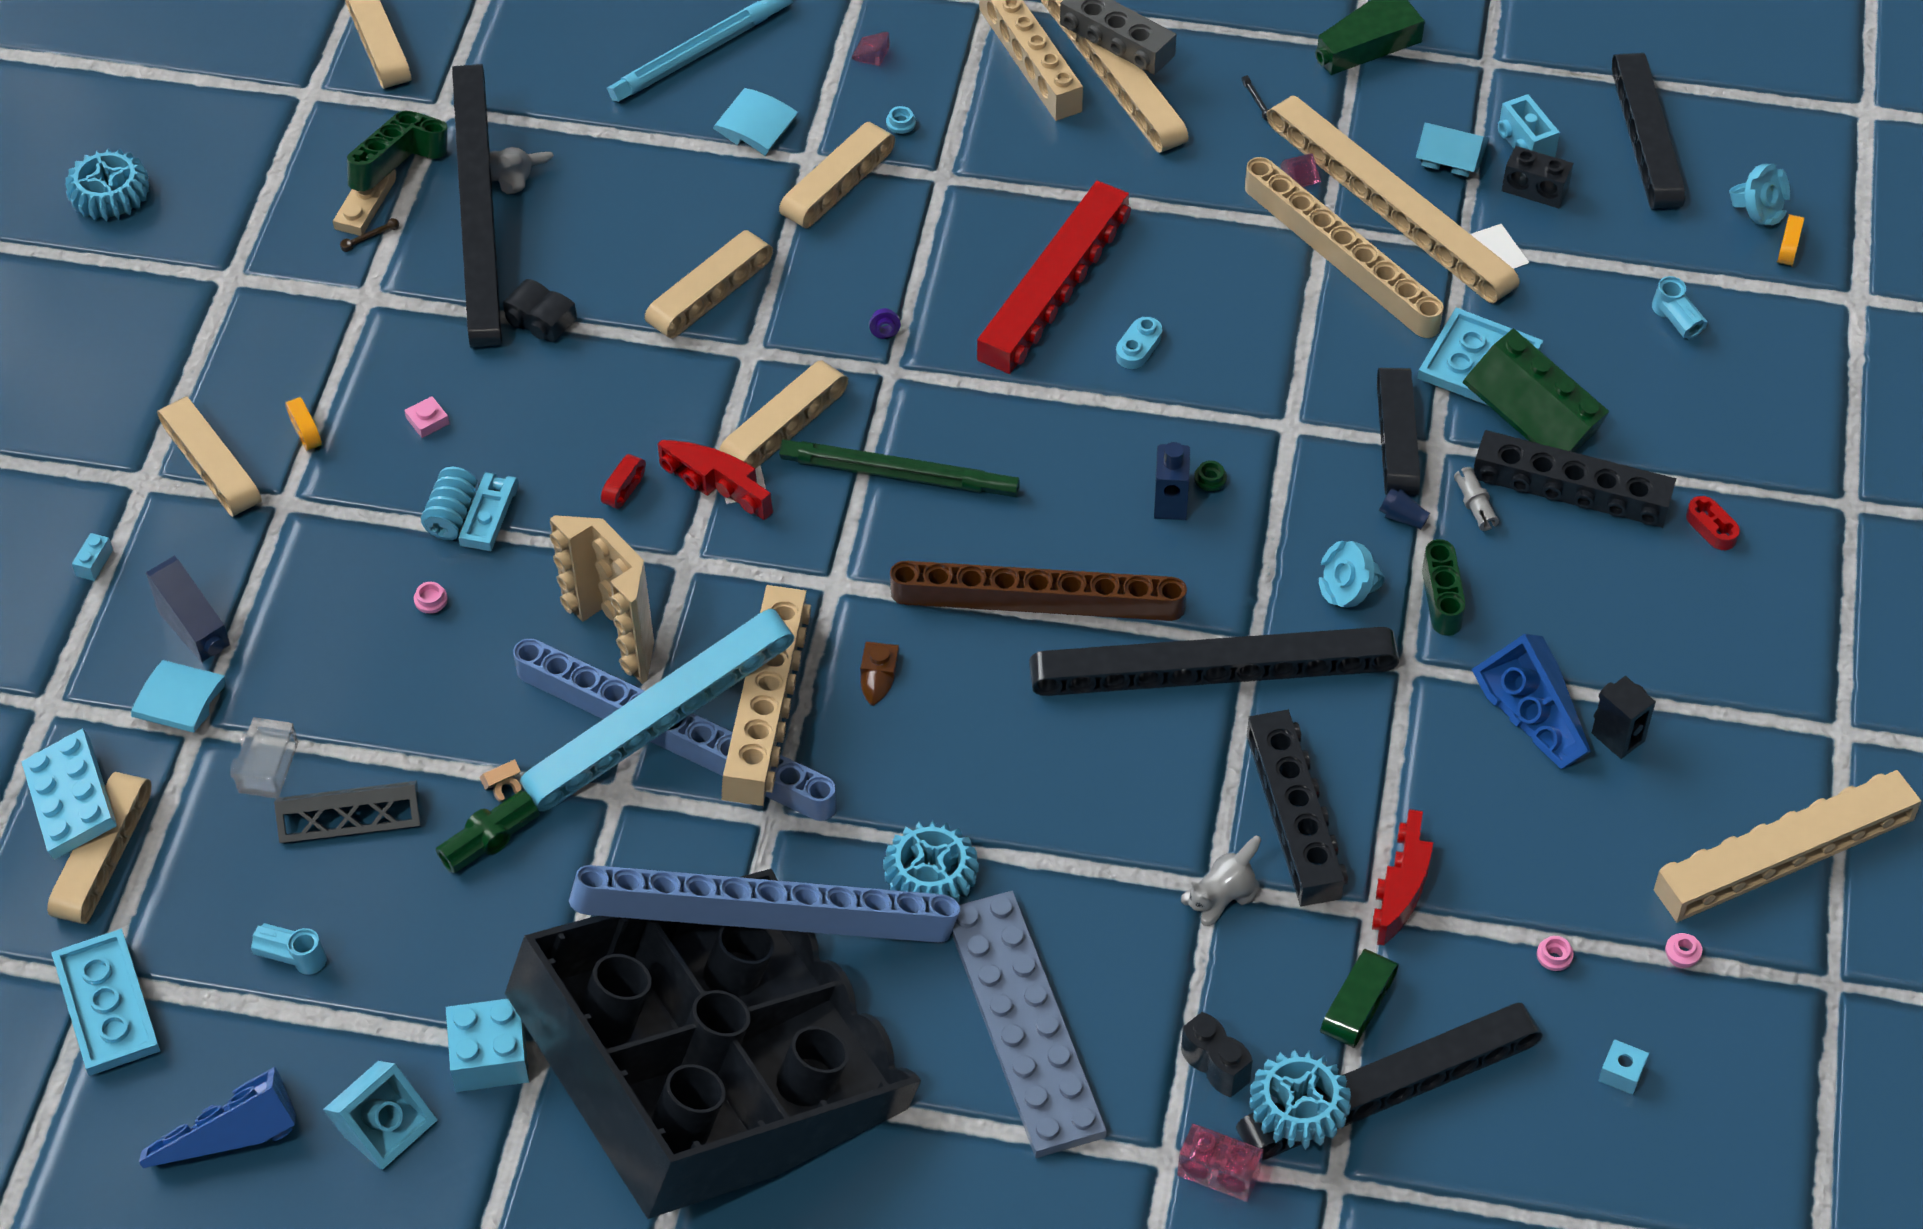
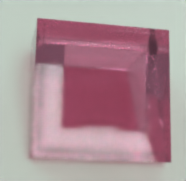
M889 32L862 37L852 56V60L880 66L890 47Z
M1313 153L1286 159L1280 164L1281 170L1302 187L1321 182Z

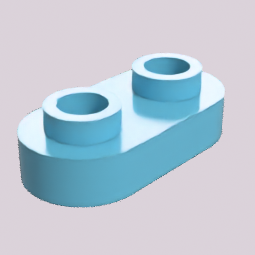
M1152 317L1136 319L1116 346V361L1118 364L1127 369L1142 367L1161 342V323Z

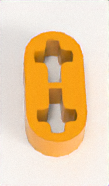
M1789 214L1777 263L1793 265L1804 217Z
M298 397L285 402L289 418L305 450L308 451L322 446L317 427L302 398Z

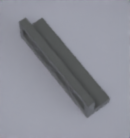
M417 781L278 797L274 801L279 843L420 826ZM409 799L412 819L397 820L386 811L394 801ZM388 802L384 809L376 803ZM368 804L380 814L372 824L363 825L351 815L359 805ZM354 806L349 813L342 809V807ZM325 809H334L345 817L337 828L327 829L316 819ZM319 810L314 817L306 813ZM299 813L309 821L302 832L287 834L284 814ZM382 816L389 820V822L378 823ZM347 820L355 825L343 827ZM312 824L316 826L318 829H320L315 831H308Z

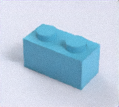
M93 533L89 534L72 562L77 577L92 581L96 580L113 551L109 537Z

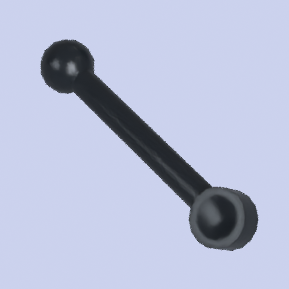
M1243 76L1241 79L1244 87L1249 90L1261 109L1262 118L1268 121L1267 111L1269 109L1266 108L1254 89L1249 76Z

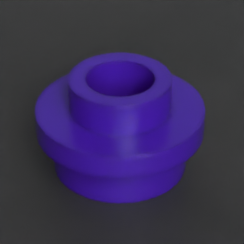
M887 308L875 311L869 321L871 333L880 339L895 336L901 327L899 316Z

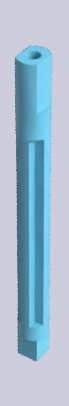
M761 0L751 4L607 87L611 100L619 102L628 96L636 94L765 21L769 16L792 4L793 0Z

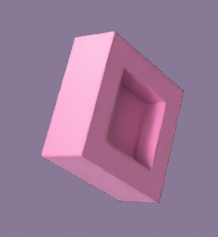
M433 396L404 410L406 419L421 438L450 424L448 415Z

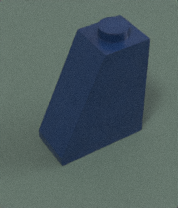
M175 555L146 572L159 614L201 662L219 654L230 645L223 622Z

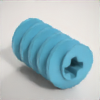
M451 466L440 471L438 480L421 515V524L425 530L442 540L457 539L459 529H461L464 523L463 519H465L468 513L467 509L471 506V499L476 494L474 487L478 482L469 471Z

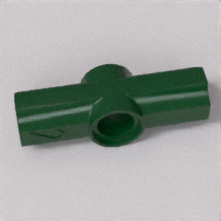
M520 790L491 811L489 809H480L471 815L463 830L435 848L437 856L440 858L443 866L450 873L453 872L455 874L484 853L493 855L500 852L509 843L513 833L540 816L539 810L532 798L525 791L522 792Z

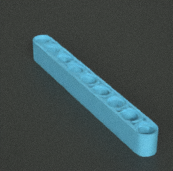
M775 609L761 612L523 774L520 784L532 798L539 811H546L555 807L785 651L793 643L794 635Z

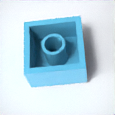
M509 999L446 1007L450 1072L456 1092L529 1083L524 1023Z

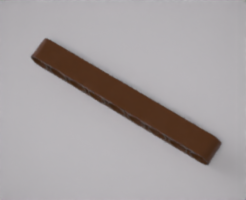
M900 561L895 563L890 570L891 597L897 603L904 605L1164 621L1180 619L1184 615L1186 608L1187 587L1181 579L1176 577L920 561Z

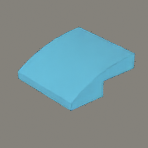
M744 88L717 121L713 129L737 146L743 140L766 156L793 122L798 112L769 95Z
M162 660L140 691L131 710V717L194 733L210 715L209 704L225 687V675Z

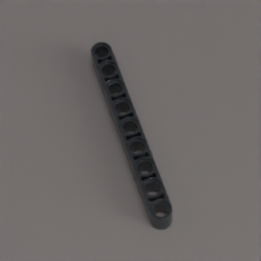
M1515 1003L1344 1074L1347 1080L1346 1087L1350 1088L1351 1091L1349 1101L1351 1108L1349 1115L1346 1117L1344 1127L1523 1052L1541 1040L1542 1032L1523 1003ZM1315 1086V1090L1323 1095V1100L1329 1102L1326 1094L1319 1087ZM1274 1103L1282 1112H1285V1108L1281 1104ZM1254 1112L1242 1118L1236 1125V1130L1254 1161H1263L1302 1145L1301 1141H1295V1144L1290 1148L1286 1138H1282L1275 1143L1273 1139L1274 1131L1263 1134L1261 1130L1262 1123H1255L1253 1118Z

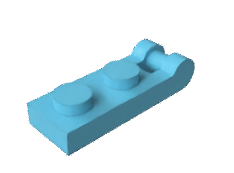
M484 473L458 537L460 546L492 551L511 500L517 493L518 478L507 476L506 479L498 478L494 473Z

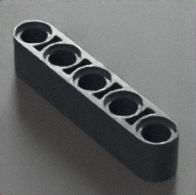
M1378 368L1377 397L1385 495L1389 493L1391 488L1398 492L1401 489L1407 495H1419L1420 467L1411 368Z

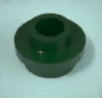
M1209 460L1201 463L1196 469L1194 480L1196 485L1205 491H1217L1226 484L1227 473L1219 462Z

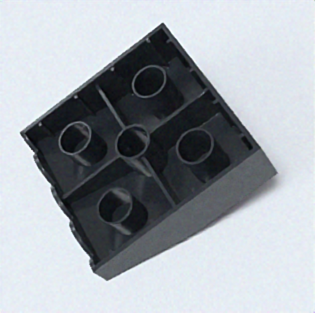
M772 869L740 877L778 881ZM594 916L524 935L505 991V995L647 1219L775 1177L908 1110L921 1083L919 1077L911 1070L895 1067L892 1045L885 1029L872 1015L857 1013L854 991L847 975L835 962L830 960L821 961L819 959L817 939L815 933Z

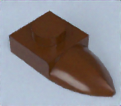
M875 642L865 643L860 667L861 688L865 699L872 706L881 701L892 687L899 657V645Z

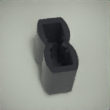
M525 279L503 301L505 318L512 326L530 329L536 338L555 342L577 319L575 303L558 292L549 291L545 286L531 279Z
M1201 1012L1183 1026L1181 1052L1184 1058L1195 1069L1206 1073L1209 1082L1217 1091L1225 1096L1232 1097L1250 1083L1253 1062L1250 1052L1238 1040L1228 1037L1224 1027L1217 1019Z

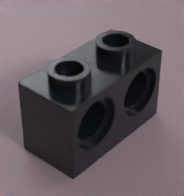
M1515 146L1506 164L1502 191L1559 209L1569 189L1574 163Z

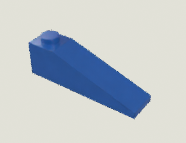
M1523 634L1471 669L1486 698L1509 716V720L1516 727H1520L1533 739L1532 742L1560 769H1565L1591 752L1559 665L1543 636Z
M273 1067L233 1090L232 1094L234 1096L222 1107L221 1105L215 1106L212 1104L204 1109L203 1113L195 1119L194 1122L196 1124L192 1127H189L188 1124L180 1125L143 1149L139 1160L142 1168L257 1145L271 1138L273 1141H277L288 1135L293 1130L292 1126L295 1125L296 1113L277 1069Z

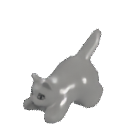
M515 147L505 148L502 151H491L492 181H499L501 190L506 194H515L525 188L531 166L545 163L552 159L554 155L552 152L526 154L525 151Z
M1256 835L1250 839L1237 854L1226 853L1220 856L1213 864L1210 873L1199 883L1192 882V888L1182 894L1181 902L1184 905H1189L1195 911H1202L1201 923L1204 926L1215 924L1232 900L1245 905L1249 904L1256 897L1259 890V882L1255 879V874L1249 861L1259 848L1260 836Z

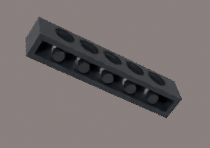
M1488 430L1484 431L1473 469L1477 480L1487 484H1495L1514 489L1518 492H1526L1550 500H1557L1663 528L1677 479Z
M1289 709L1249 716L1247 739L1299 905L1302 907L1341 900L1343 886L1348 884L1347 871L1344 864H1339L1336 856L1338 855L1336 837L1334 834L1329 835L1327 829L1329 826L1328 812L1326 807L1320 806L1318 801L1320 796L1317 779L1315 777L1311 778L1309 773L1310 758L1306 749L1302 750L1299 743L1301 742L1299 724L1292 721ZM1313 862H1316V863H1320L1321 865H1315V864H1312V863H1313Z

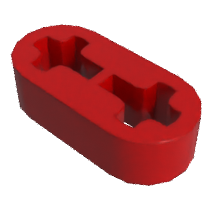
M627 454L606 481L601 493V502L616 509L621 508L641 481L646 468L645 460Z
M1697 496L1690 500L1686 513L1689 524L1714 548L1719 550L1732 549L1736 545L1740 532L1739 526L1733 518L1710 497Z

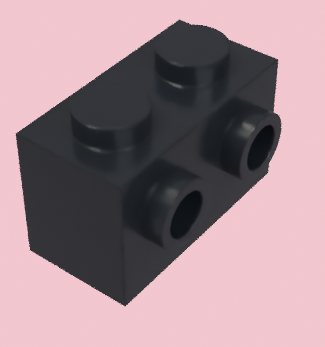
M1626 675L1615 684L1613 682L1608 683L1600 691L1598 696L1600 700L1593 716L1595 720L1591 732L1620 759L1645 742L1656 703L1642 686L1635 684Z

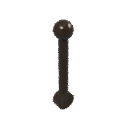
M391 218L387 224L352 240L343 239L340 242L341 250L344 252L351 251L353 245L389 229L396 230L399 227V221Z

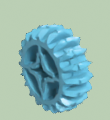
M108 148L105 153H99L96 150L93 156L84 155V161H75V167L68 169L69 174L65 178L66 194L68 200L71 201L72 207L75 208L76 212L82 213L83 217L91 216L94 221L100 217H103L106 222L113 216L119 219L123 213L131 215V209H139L140 203L146 201V195L149 192V177L142 162H140L139 158L133 157L131 152L124 154L121 149L112 153Z
M932 820L929 827H923L918 821L916 830L913 831L905 826L903 836L895 835L893 845H888L886 849L883 869L885 870V881L890 885V890L943 894L959 902V896L968 897L970 887H974L976 875L979 872V863L977 862L975 847H972L969 837H962L960 828L950 832V826L947 822L939 828L936 827ZM914 856L915 860L911 862V866L904 869L903 866L906 861ZM958 863L959 866L956 871L948 876L947 872L951 870V866Z
M1294 1049L1291 1052L1290 1058H1286L1280 1052L1276 1057V1062L1267 1059L1264 1063V1069H1258L1256 1072L1255 1081L1250 1086L1252 1097H1250L1249 1106L1251 1110H1254L1253 1118L1255 1123H1262L1261 1130L1263 1134L1274 1131L1273 1139L1275 1143L1282 1138H1286L1291 1148L1295 1141H1301L1306 1150L1309 1147L1310 1140H1314L1321 1146L1324 1143L1325 1136L1333 1139L1337 1134V1128L1342 1129L1344 1127L1346 1117L1349 1115L1351 1104H1349L1351 1091L1350 1088L1346 1087L1347 1080L1345 1075H1338L1339 1069L1337 1064L1326 1067L1327 1060L1325 1055L1318 1060L1312 1059L1311 1051L1306 1053L1305 1057H1299V1054ZM1315 1086L1319 1087L1326 1094L1329 1102L1323 1100V1095L1315 1090ZM1271 1096L1277 1098V1103L1285 1108V1112H1282L1274 1104Z

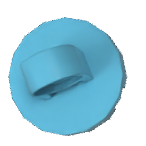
M1775 164L1756 166L1749 174L1746 183L1738 184L1729 190L1732 206L1746 207L1749 217L1755 224L1775 225L1786 215L1787 210L1782 209L1784 200H1790L1789 180L1786 172L1783 169H1777Z
M1336 542L1327 550L1322 558L1321 565H1325L1324 578L1319 577V586L1323 597L1330 604L1344 608L1357 606L1366 598L1368 593L1378 590L1385 582L1378 564L1373 562L1370 551L1365 545L1358 542Z

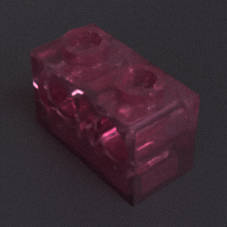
M1193 1123L1179 1153L1177 1176L1248 1202L1261 1171L1263 1149Z

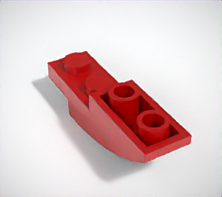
M661 440L657 444L659 463L662 468L668 473H674L682 478L691 489H698L707 496L717 489L722 496L732 498L747 513L755 514L762 520L767 519L773 513L771 493L757 484L755 468L744 461L717 449L695 443Z
M1409 809L1407 822L1399 823L1397 843L1403 844V852L1396 851L1394 866H1387L1385 879L1378 878L1375 900H1382L1381 909H1374L1372 930H1379L1378 945H1385L1398 933L1414 911L1423 892L1434 843L1420 840L1423 811Z

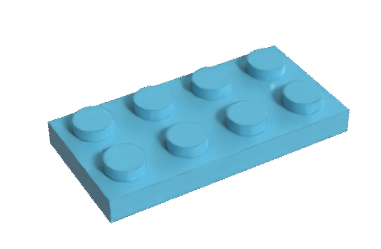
M83 728L21 761L47 852L54 860L117 826L90 737Z
M122 928L51 952L84 1065L89 1076L160 1052Z

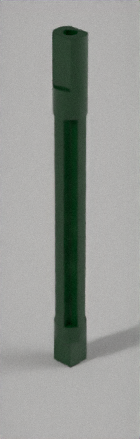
M782 439L779 452L781 459L796 461L800 464L978 493L986 492L1018 497L1020 479L1018 477L811 442H796Z

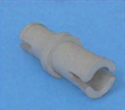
M1462 468L1461 470L1465 477H1462L1460 472L1457 471L1454 479L1464 495L1463 502L1466 508L1471 509L1480 530H1490L1492 528L1488 521H1491L1494 527L1499 523V519L1488 501L1490 496L1487 490L1481 487L1473 468Z

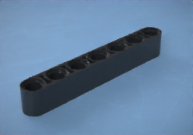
M1644 52L1614 54L1612 58V75L1649 206L1651 209L1683 207L1685 201L1684 184L1647 57Z

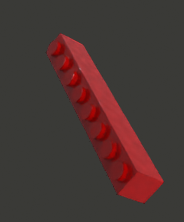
M1096 180L977 339V361L1008 374H1011L1017 364L1021 365L1024 362L1028 349L1033 343H1038L1043 329L1048 323L1051 324L1054 321L1062 303L1069 301L1076 284L1083 282L1088 268L1092 263H1096L1099 260L1106 243L1110 244L1113 241L1120 224L1127 222L1131 213V207L1128 206V192Z

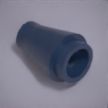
M1391 488L1379 509L1380 512L1386 514L1385 518L1414 526L1422 530L1431 514L1400 489L1398 492Z

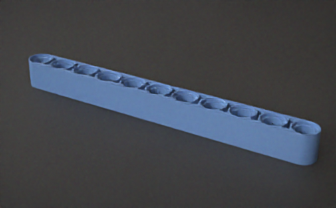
M532 638L519 641L513 649L517 675L522 681L602 719L644 692V690ZM692 713L650 742L723 776L733 732ZM780 755L778 768H771V771L775 772L773 792H766V797L814 820L822 821L831 818L836 812V793L833 780Z
M585 865L577 870L569 897L570 906L576 912L585 915L937 943L945 942L950 938L960 913L958 902L954 898L943 894Z

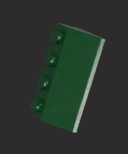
M1514 328L1488 350L1462 382L1528 441L1575 452L1598 431L1609 413L1608 409Z

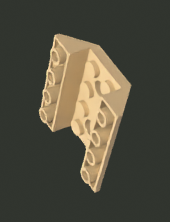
M558 515L551 517L552 534H550V540L555 550L553 560L558 568L559 575L556 579L561 587V604L568 613H574L582 622L603 610L605 615L610 620H613L617 628L618 638L616 642L620 648L621 658L619 663L622 669L629 676L633 674L643 684L648 680L654 647L644 560L604 519Z

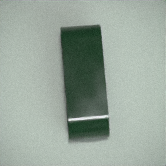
M1436 539L1429 542L1425 548L1422 575L1433 629L1441 635L1451 636L1458 633L1462 627L1465 598L1455 548L1446 540Z
M1364 949L1326 1013L1320 1033L1355 1048L1389 990L1398 971L1399 964L1368 949Z

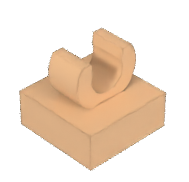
M515 759L483 773L479 777L485 790L494 786L493 794L499 802L505 799L501 791L504 784L511 785L515 794L521 790L519 781L513 778L521 772Z

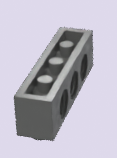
M1063 0L1060 3V25L1153 75L1175 56L1176 33L1114 0Z

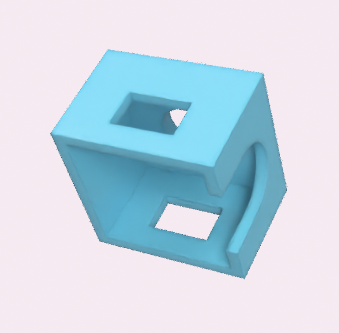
M1614 1039L1598 1081L1633 1095L1645 1068L1649 1053ZM1621 1056H1627L1632 1060V1065L1623 1067L1619 1064L1618 1059Z

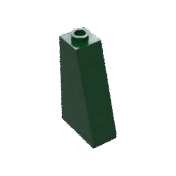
M1370 0L1318 36V46L1315 51L1316 59L1321 66L1325 67L1330 75L1342 72L1421 43L1425 20L1408 0Z

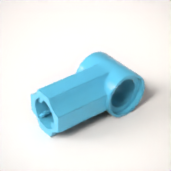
M1664 277L1658 283L1652 301L1653 311L1661 317L1668 318L1683 338L1690 340L1697 337L1706 328L1707 320L1685 295V283L1677 277Z
M264 923L262 926H257L253 934L251 950L254 955L295 965L300 973L306 975L319 972L326 964V953L318 934L312 929L302 928L292 931Z

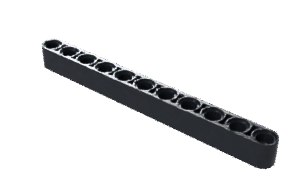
M483 64L452 66L470 348L502 345Z
M1387 627L1046 650L1033 654L1029 659L1033 692L1041 696L1374 673L1392 670L1399 664L1394 632Z

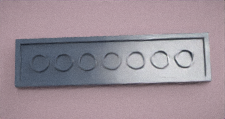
M1013 890L959 905L960 913L952 930V937L1035 1158L1106 1138V1128Z

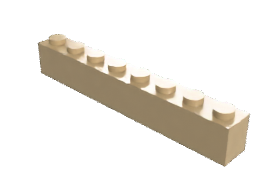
M1898 770L1886 775L1882 773L1877 774L1865 784L1857 787L1849 786L1827 800L1824 798L1818 799L1808 808L1799 812L1790 811L1771 824L1766 825L1763 823L1757 825L1745 835L1738 838L1736 836L1729 837L1719 846L1709 850H1698L1690 858L1679 863L1670 862L1666 864L1658 873L1654 891L1677 923L1914 821L1921 800Z

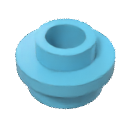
M897 106L890 110L886 118V125L890 131L904 134L914 129L916 118L908 107Z

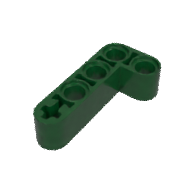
M414 111L396 113L348 154V186L356 191L372 189L412 153L431 159L446 156L447 124L442 120Z

